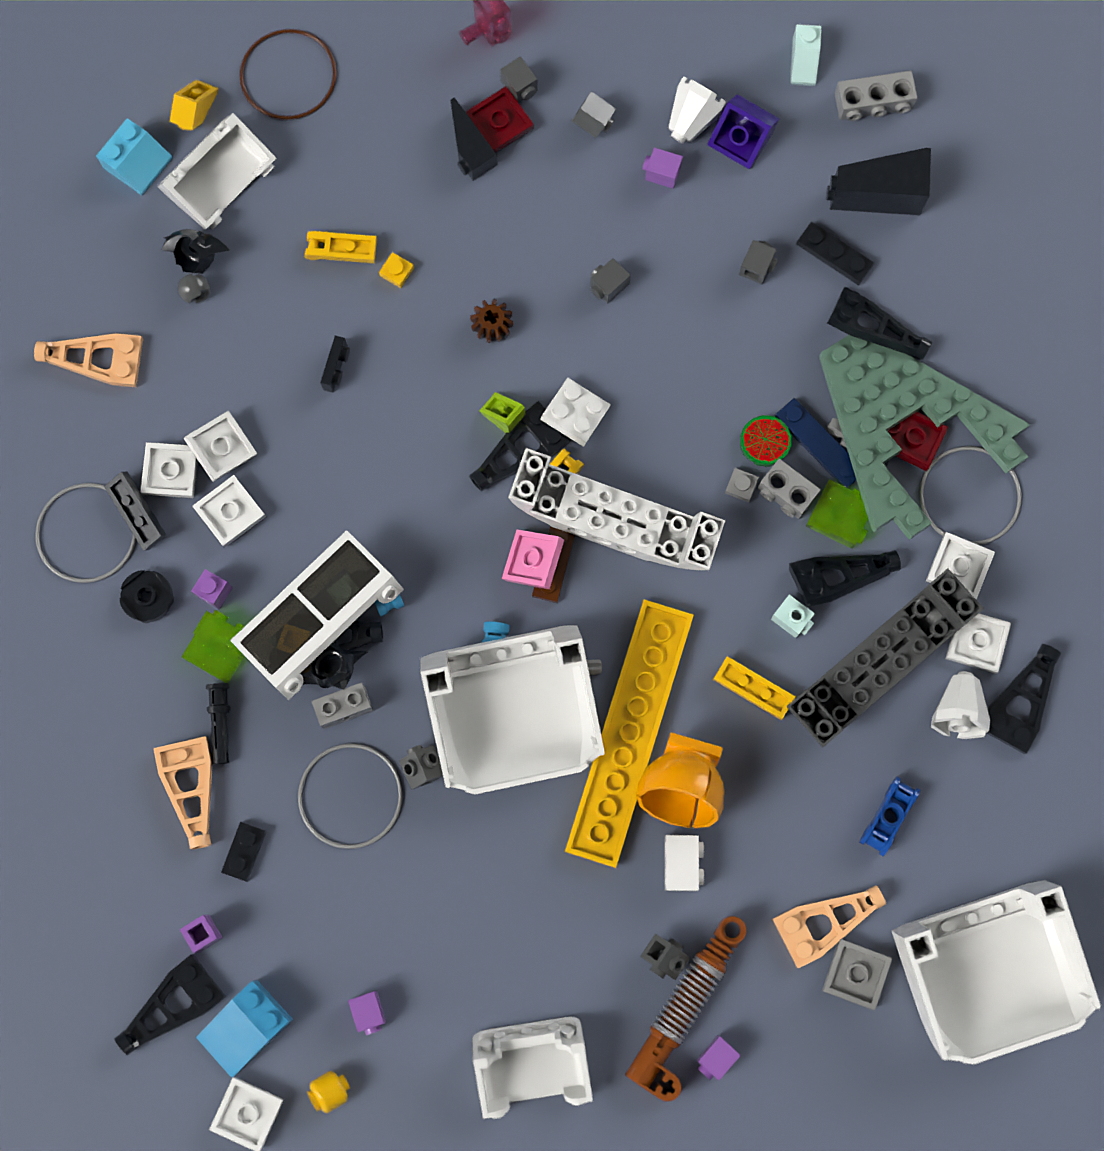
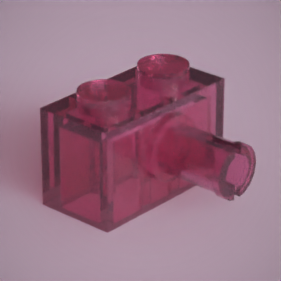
M473 0L475 22L459 31V35L465 45L468 46L483 35L491 47L497 43L505 42L512 34L511 10L504 0Z

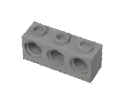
M912 71L840 81L837 83L835 90L840 120L848 119L849 121H855L864 116L871 115L873 117H881L890 112L906 113L913 109L917 100ZM896 92H902L905 96H898ZM876 95L880 97L881 100H874L871 96ZM847 99H853L857 104H850L847 102Z

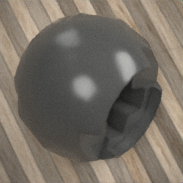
M188 274L180 279L177 289L180 297L189 304L194 301L199 303L210 294L209 282L201 274Z

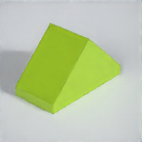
M495 392L479 412L504 433H510L525 416V407L521 403Z

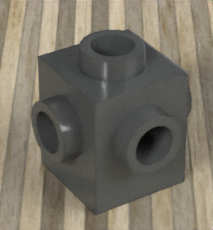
M422 745L412 747L407 750L408 755L399 760L411 790L430 784L443 776L440 759L434 745L422 748Z
M657 934L653 936L640 956L652 964L650 968L652 972L661 978L668 975L675 981L690 959L688 955L682 952L683 945L671 937L666 941Z

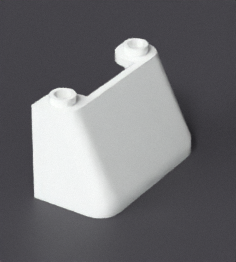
M232 113L157 187L204 229L208 227L213 229L222 221L220 217L222 211L257 176L262 174L265 177L275 167L272 162L276 157Z
M563 1017L487 1029L473 1036V1062L483 1119L503 1117L510 1109V1102L559 1094H564L565 1100L573 1105H582L593 1101L581 1022L578 1018Z

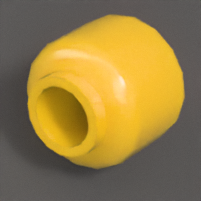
M328 1071L311 1081L310 1090L307 1094L316 1111L322 1110L324 1113H330L347 1102L348 1095L346 1091L350 1089V1086L343 1074L337 1076L335 1072Z

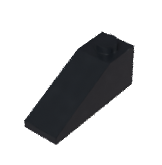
M454 97L450 101L459 157L457 164L461 172L465 176L468 174L474 181L498 165L497 154Z

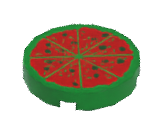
M761 415L751 419L744 426L740 435V447L743 455L758 466L770 467L778 459L783 460L787 456L791 447V434L782 420L774 416Z

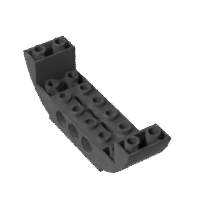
M947 568L812 686L787 705V708L823 748L984 608Z

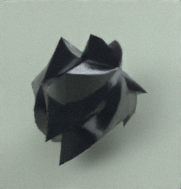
M182 229L164 237L166 241L161 249L174 253L176 265L181 266L183 272L203 274L214 261L215 253L230 251L226 245L213 235L191 229Z
M334 640L300 673L303 676V685L313 684L319 685L321 688L335 687L345 690L353 673V665L368 652L342 649Z

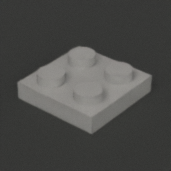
M840 939L822 991L875 1011L892 958Z

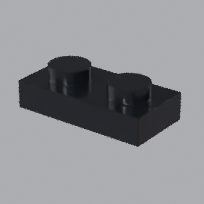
M335 335L320 382L323 390L332 393L334 392L335 385H340L343 374L340 369L342 363L347 362L350 348L344 337Z
M240 822L221 873L248 882L267 831Z

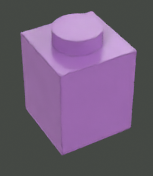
M654 148L652 155H647L642 170L646 171L645 180L674 189L683 156Z
M205 569L191 592L208 604L220 609L233 587L227 581Z
M202 915L180 929L193 953H200L223 938L210 915Z
M377 991L348 1000L357 1032L365 1030V1034L369 1035L382 1030L380 1025L386 1023V1019Z
M717 1035L697 1058V1061L701 1064L698 1070L709 1080L713 1076L720 1080L741 1055Z

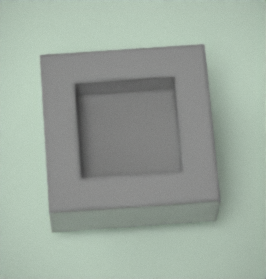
M735 468L725 494L749 503L759 477Z

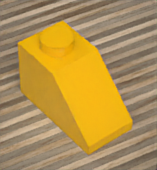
M194 80L176 92L173 97L170 122L177 124L178 127L184 130H193L201 125L218 93V88L199 80Z

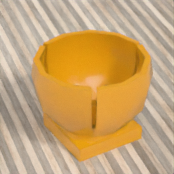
M671 732L663 755L645 768L639 780L637 789L639 806L652 817L671 825L691 828V826L693 828H703L713 825L719 820L724 807L723 781L716 768L723 747Z

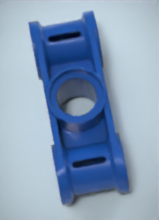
M897 776L890 784L884 800L859 841L862 845L866 843L878 850L881 856H884L894 841L895 834L920 793L918 788L913 789L907 786ZM886 809L894 812L896 817L894 823H889L885 820L884 812Z

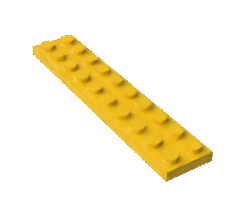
M645 599L643 600L601 734L605 754L593 760L567 842L566 853L616 868L636 805L638 783L645 768L648 766L694 616L693 614Z

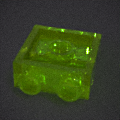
M829 479L806 527L853 549L856 543L862 544L868 530L864 529V526L869 519L860 491L855 488L851 490Z
M206 610L193 632L195 634L181 658L224 683H229L245 656L230 640L245 626L238 622L233 626L226 622L229 617L221 612L214 610L212 614Z

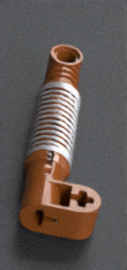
M727 916L723 918L713 933L715 938H710L712 943L706 944L709 948L697 952L696 956H694L693 961L696 962V965L690 963V966L696 972L689 968L686 969L688 975L683 974L685 979H680L682 984H676L679 989L673 990L675 995H670L672 1000H666L669 1005H663L665 1011H660L662 1016H657L658 1022L653 1021L649 1037L625 1073L632 1081L663 1101L675 1100L681 1092V1083L678 1077L664 1067V1063L673 1049L679 1048L680 1044H682L681 1042L685 1039L683 1033L688 1034L686 1028H691L689 1023H695L693 1017L698 1018L696 1012L701 1013L699 1007H705L703 1001L708 1002L706 996L711 997L709 991H714L713 985L718 986L711 978L721 981L722 976L726 972L725 966L727 963L724 962L725 959L730 960L728 955L729 953L733 955L734 951H732V948L736 949L745 938L746 926L738 917ZM730 922L736 923L739 927L738 935L733 938H729L725 934V926ZM660 1069L664 1071L661 1077L662 1081L672 1080V1091L667 1089L665 1093L662 1092L663 1088L660 1083H657L654 1089L650 1087Z

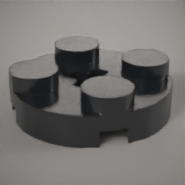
M136 571L129 575L122 583L121 598L119 597L120 605L129 617L142 623H150L161 619L166 615L174 602L173 591L169 581L158 572ZM142 591H152L153 594L149 602L140 601L143 597Z

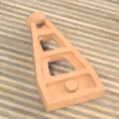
M115 333L57 342L37 341L34 348L35 361L48 362L110 385L136 387L143 338L138 335ZM71 348H84V362L78 364L67 361V351ZM101 348L113 349L111 368L102 369L91 363L92 354L95 350Z
M204 736L154 748L159 777L185 830L190 849L211 846L209 818L213 764L208 737ZM196 768L199 772L197 788L188 792L181 791L175 780L176 772ZM198 796L201 800V814L198 817L189 818L183 801ZM201 831L203 835L194 836V833Z
M875 885L865 892L795 907L772 920L796 967L800 968L822 957L875 909L877 910L885 906L886 901L880 889ZM867 896L869 897V899H870V901H871V903H872L873 905L867 904V902H866V897H867ZM849 903L853 906L856 914L851 920L840 925L833 914V909ZM824 914L829 918L832 929L823 939L814 940L806 926V920L810 916Z

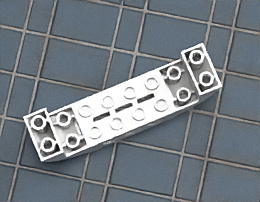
M525 448L508 498L527 514L549 524L551 527L645 561L690 570L710 569L725 520L704 512H699L694 517L550 465V456Z

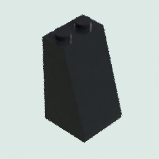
M922 148L838 166L836 174L831 175L830 185L827 186L826 200L830 201V210L920 215L930 196L931 148Z

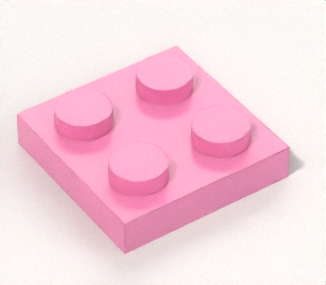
M516 530L502 579L507 582L550 589L564 539L558 536Z

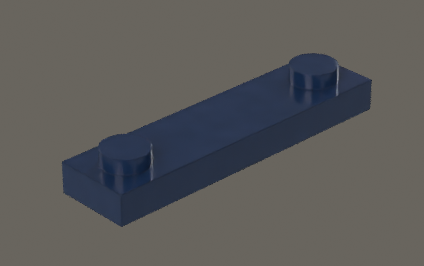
M795 398L775 414L776 418L785 423L790 434L845 490L856 481L848 452Z

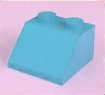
M128 118L96 155L106 171L140 195L145 193L173 158L147 131Z

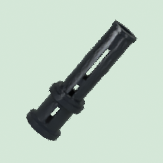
M229 683L206 685V689L209 690L207 712L211 714L212 764L229 763L227 713L230 711L227 701V689L230 688Z

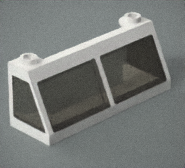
M346 530L230 641L289 700L303 685L304 680L300 673L376 600L381 603H389L404 589Z

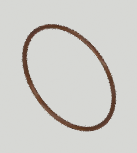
M296 29L274 31L258 39L246 52L240 68L241 88L249 103L259 112L269 117L283 120L302 118L318 110L332 94L337 76L336 63L329 48L316 36ZM283 33L302 34L317 41L328 53L333 68L331 87L324 99L311 110L293 116L275 115L257 106L248 95L243 78L245 63L253 49L265 39Z

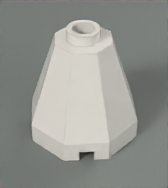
M683 77L677 88L670 119L669 130L673 132L671 137L681 143H684L685 140L692 142L722 115L727 102L722 98L720 101L715 100L717 94L693 80L688 81L686 77Z
M958 672L957 675L952 676L932 716L931 728L945 736H950V731L958 732L957 738L961 739L984 737L986 732L989 731L990 718L980 680L970 672Z

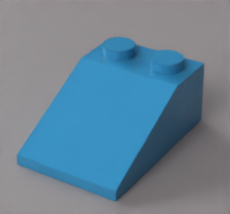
M253 980L224 1007L196 1038L233 1078L283 1031L293 1019L258 980Z

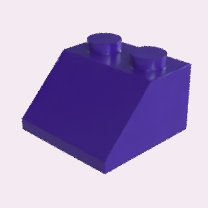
M737 94L728 101L707 145L750 170L768 143L780 119Z

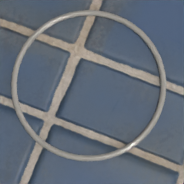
M962 446L950 449L935 458L928 471H925L920 484L921 508L932 522L931 526L942 536L945 533L931 520L924 503L923 492L927 475L932 467L948 454L962 450H976L989 454L984 448ZM1013 470L1010 473L1016 484L1018 499L1012 520L997 535L986 540L970 542L977 545L992 542L1003 536L1016 521L1021 507L1022 496L1018 478Z
M95 483L73 485L57 493L43 508L36 525V545L41 559L56 575L73 582H95L111 576L127 562L136 543V538L133 535L130 549L121 563L110 572L95 578L78 579L64 575L47 561L42 552L39 538L40 526L45 512L58 497L73 489L96 487L106 490L104 485Z
M361 744L334 746L319 754L306 768L298 790L299 810L308 829L326 844L345 849L364 847L382 838L394 825L402 806V784L393 764L379 751ZM342 748H361L382 758L394 773L399 792L397 809L387 828L375 838L354 845L335 843L317 833L307 820L302 804L303 785L310 769L326 754Z

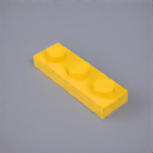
M728 656L713 679L780 720L784 718L788 711L787 705L795 699L794 695Z

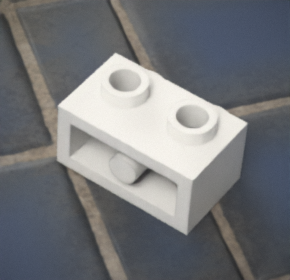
M665 836V891H699V885H704V870L699 869V858L704 856V843L699 842V836Z

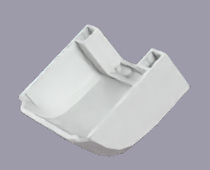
M577 625L559 626L444 650L420 658V672L446 788L454 787L465 790L467 793L479 794L582 772L589 766V763L600 755L603 756L605 754L583 641Z
M1046 880L1027 883L903 924L892 930L922 1023L933 1046L943 1060L948 1059L976 1064L1078 1030L1086 1023L1085 1020L1093 1011L1101 1007L1062 887Z

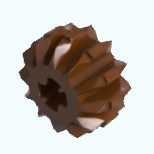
M495 298L492 300V305H488L487 301L483 300V308L475 306L474 312L476 314L470 316L471 322L474 323L471 325L472 331L478 332L477 337L479 339L486 336L488 343H491L492 337H496V340L500 342L502 340L501 334L508 336L510 334L508 328L513 327V321L510 319L512 311L506 310L505 303L497 306ZM492 318L496 323L491 324L488 319Z

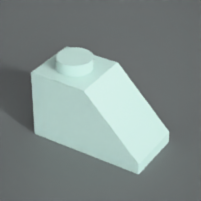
M796 25L792 44L791 84L815 86L820 54L821 26Z

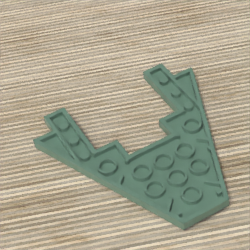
M850 335L821 352L819 359L873 532H876L893 520L910 540L928 528L932 523L884 465V463L898 455L902 450L887 431L920 409L934 422L937 428L958 416L1006 474L1028 458L1026 453L1013 439L1029 427L1027 422L915 358Z

